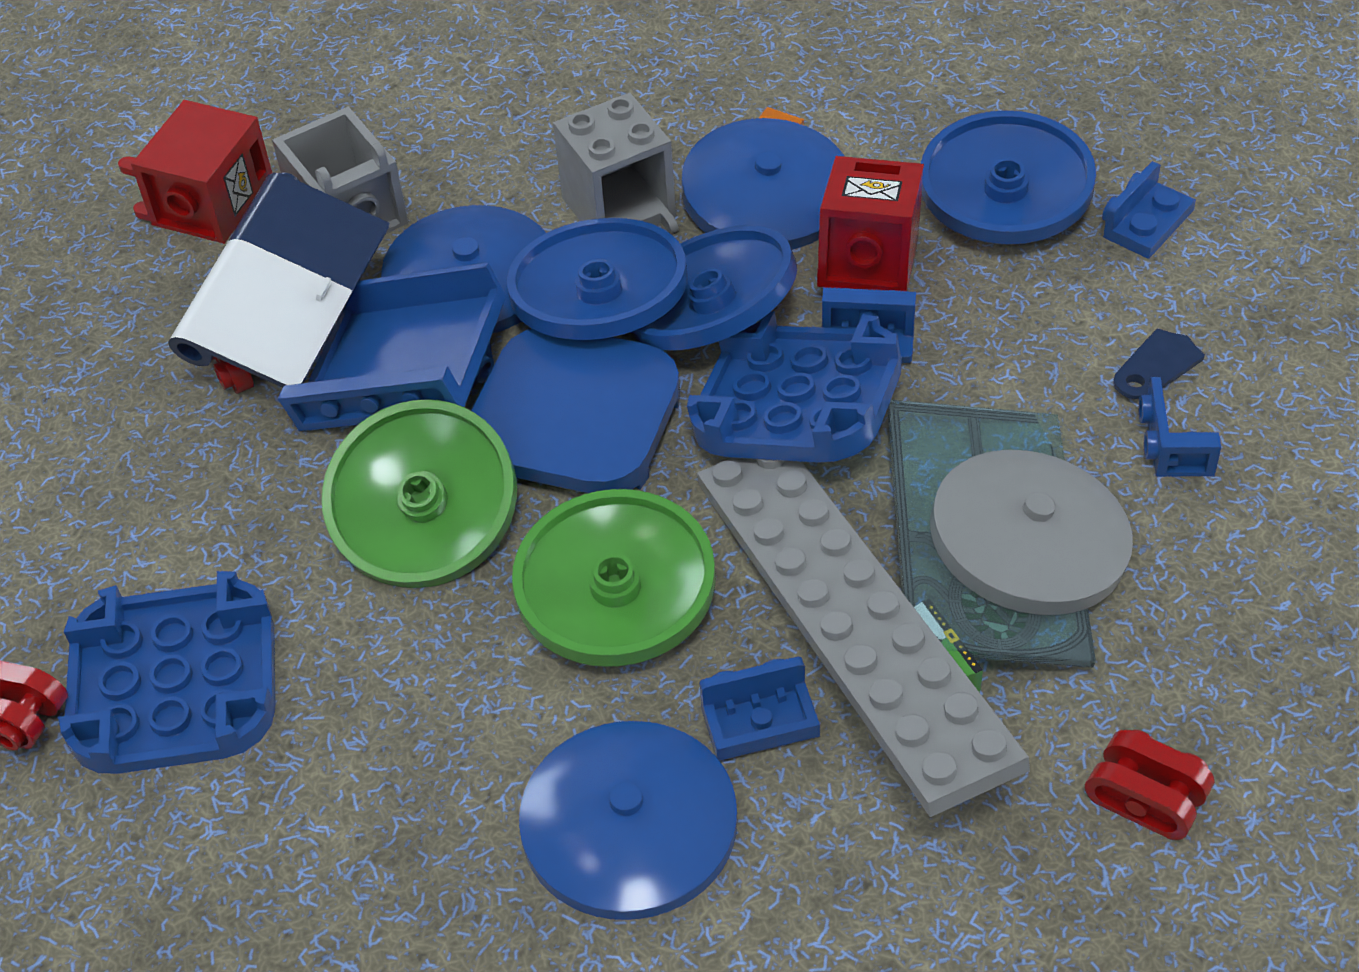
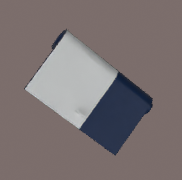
M290 173L268 174L168 341L170 349L182 360L196 366H208L213 357H217L282 388L285 385L304 383L386 234L390 223L300 182L297 177Z

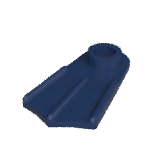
M1158 328L1116 372L1113 380L1114 387L1120 394L1129 399H1139L1140 395L1148 393L1150 377H1161L1163 388L1202 362L1205 354L1195 346L1189 336L1171 333ZM1136 382L1141 384L1142 386L1132 387L1128 383Z

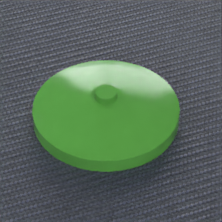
M429 399L407 401L389 406L358 424L335 451L325 473L322 487L324 522L332 541L342 555L364 575L384 584L407 588L442 585L464 576L479 566L492 554L505 536L511 524L517 501V480L514 465L509 452L493 427L479 415L465 407L450 402Z
M609 489L587 493L572 498L549 511L533 525L524 537L516 553L512 572L513 591L522 621L530 633L543 646L566 659L582 664L603 667L624 666L644 662L658 657L679 645L690 636L705 617L714 596L716 580L713 550L705 531L698 521L681 506L664 497L649 492L629 489Z

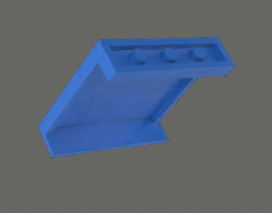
M489 263L360 280L329 335L308 383L285 385L278 397L279 402L299 431L358 425L369 416L384 408L413 400H440L465 407L506 298V294Z

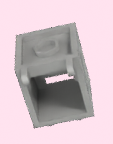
M631 93L615 97L553 122L562 198L579 221L599 218H627L644 221L653 225L662 224L671 235L679 231L675 219L676 205L671 140Z
M349 106L272 139L280 173H290L297 177L300 182L389 222L386 234L409 224L396 161Z

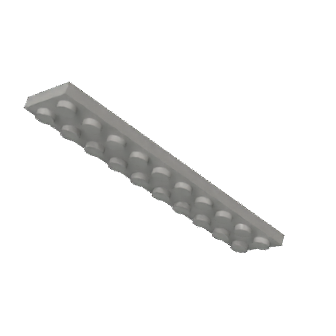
M731 458L697 472L699 485L710 503L929 817L1030 772L1029 756L802 462Z

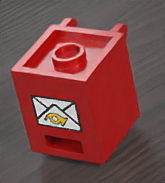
M183 100L136 158L126 156L118 161L121 173L136 178L143 201L137 202L133 206L137 218L150 221L153 226L223 244L226 243L235 231L268 174L272 173L258 117L188 100Z
M835 156L820 207L817 287L908 291L919 237L924 164Z

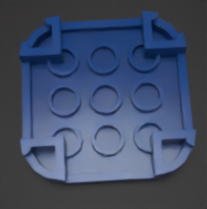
M775 311L769 312L759 322L719 341L721 354L701 394L689 395L687 409L694 437L699 447L708 453L732 458L820 463L839 461L858 454L867 448L877 436L901 375L902 360L897 333H892L881 327L878 316L862 314L857 328L854 329L777 326Z
M528 329L511 338L502 349L471 411L483 418L500 436L513 462L516 478L585 493L609 489L632 490L635 487L641 490L649 478V465L673 408H679V372L674 360L666 352L648 344L614 337L593 340L563 339L540 333L534 329Z
M217 571V584L125 597L121 596L117 585L98 590L100 599L83 609L77 618L68 616L64 629V634L69 642L66 687L68 698L65 702V716H58L61 734L70 752L83 767L97 773L120 774L224 759L247 751L261 741L271 727L275 713L274 622L264 590H259L255 585L239 580L236 572Z

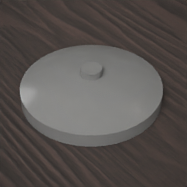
M992 451L971 457L960 463L941 482L930 515V531L933 544L949 571L961 583L981 597L1005 608L1024 613L1061 615L1074 613L1096 605L1109 596L1118 586L1132 554L1133 536L1128 517L1109 489L1078 466L1057 457L1033 451Z

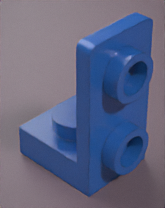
M1150 377L1148 393L1139 397L1138 412L1140 423H1148L1149 430H1146L1144 433L1145 459H1153L1156 477L1215 476L1221 451L1219 432L1191 431L1169 433L1161 377Z

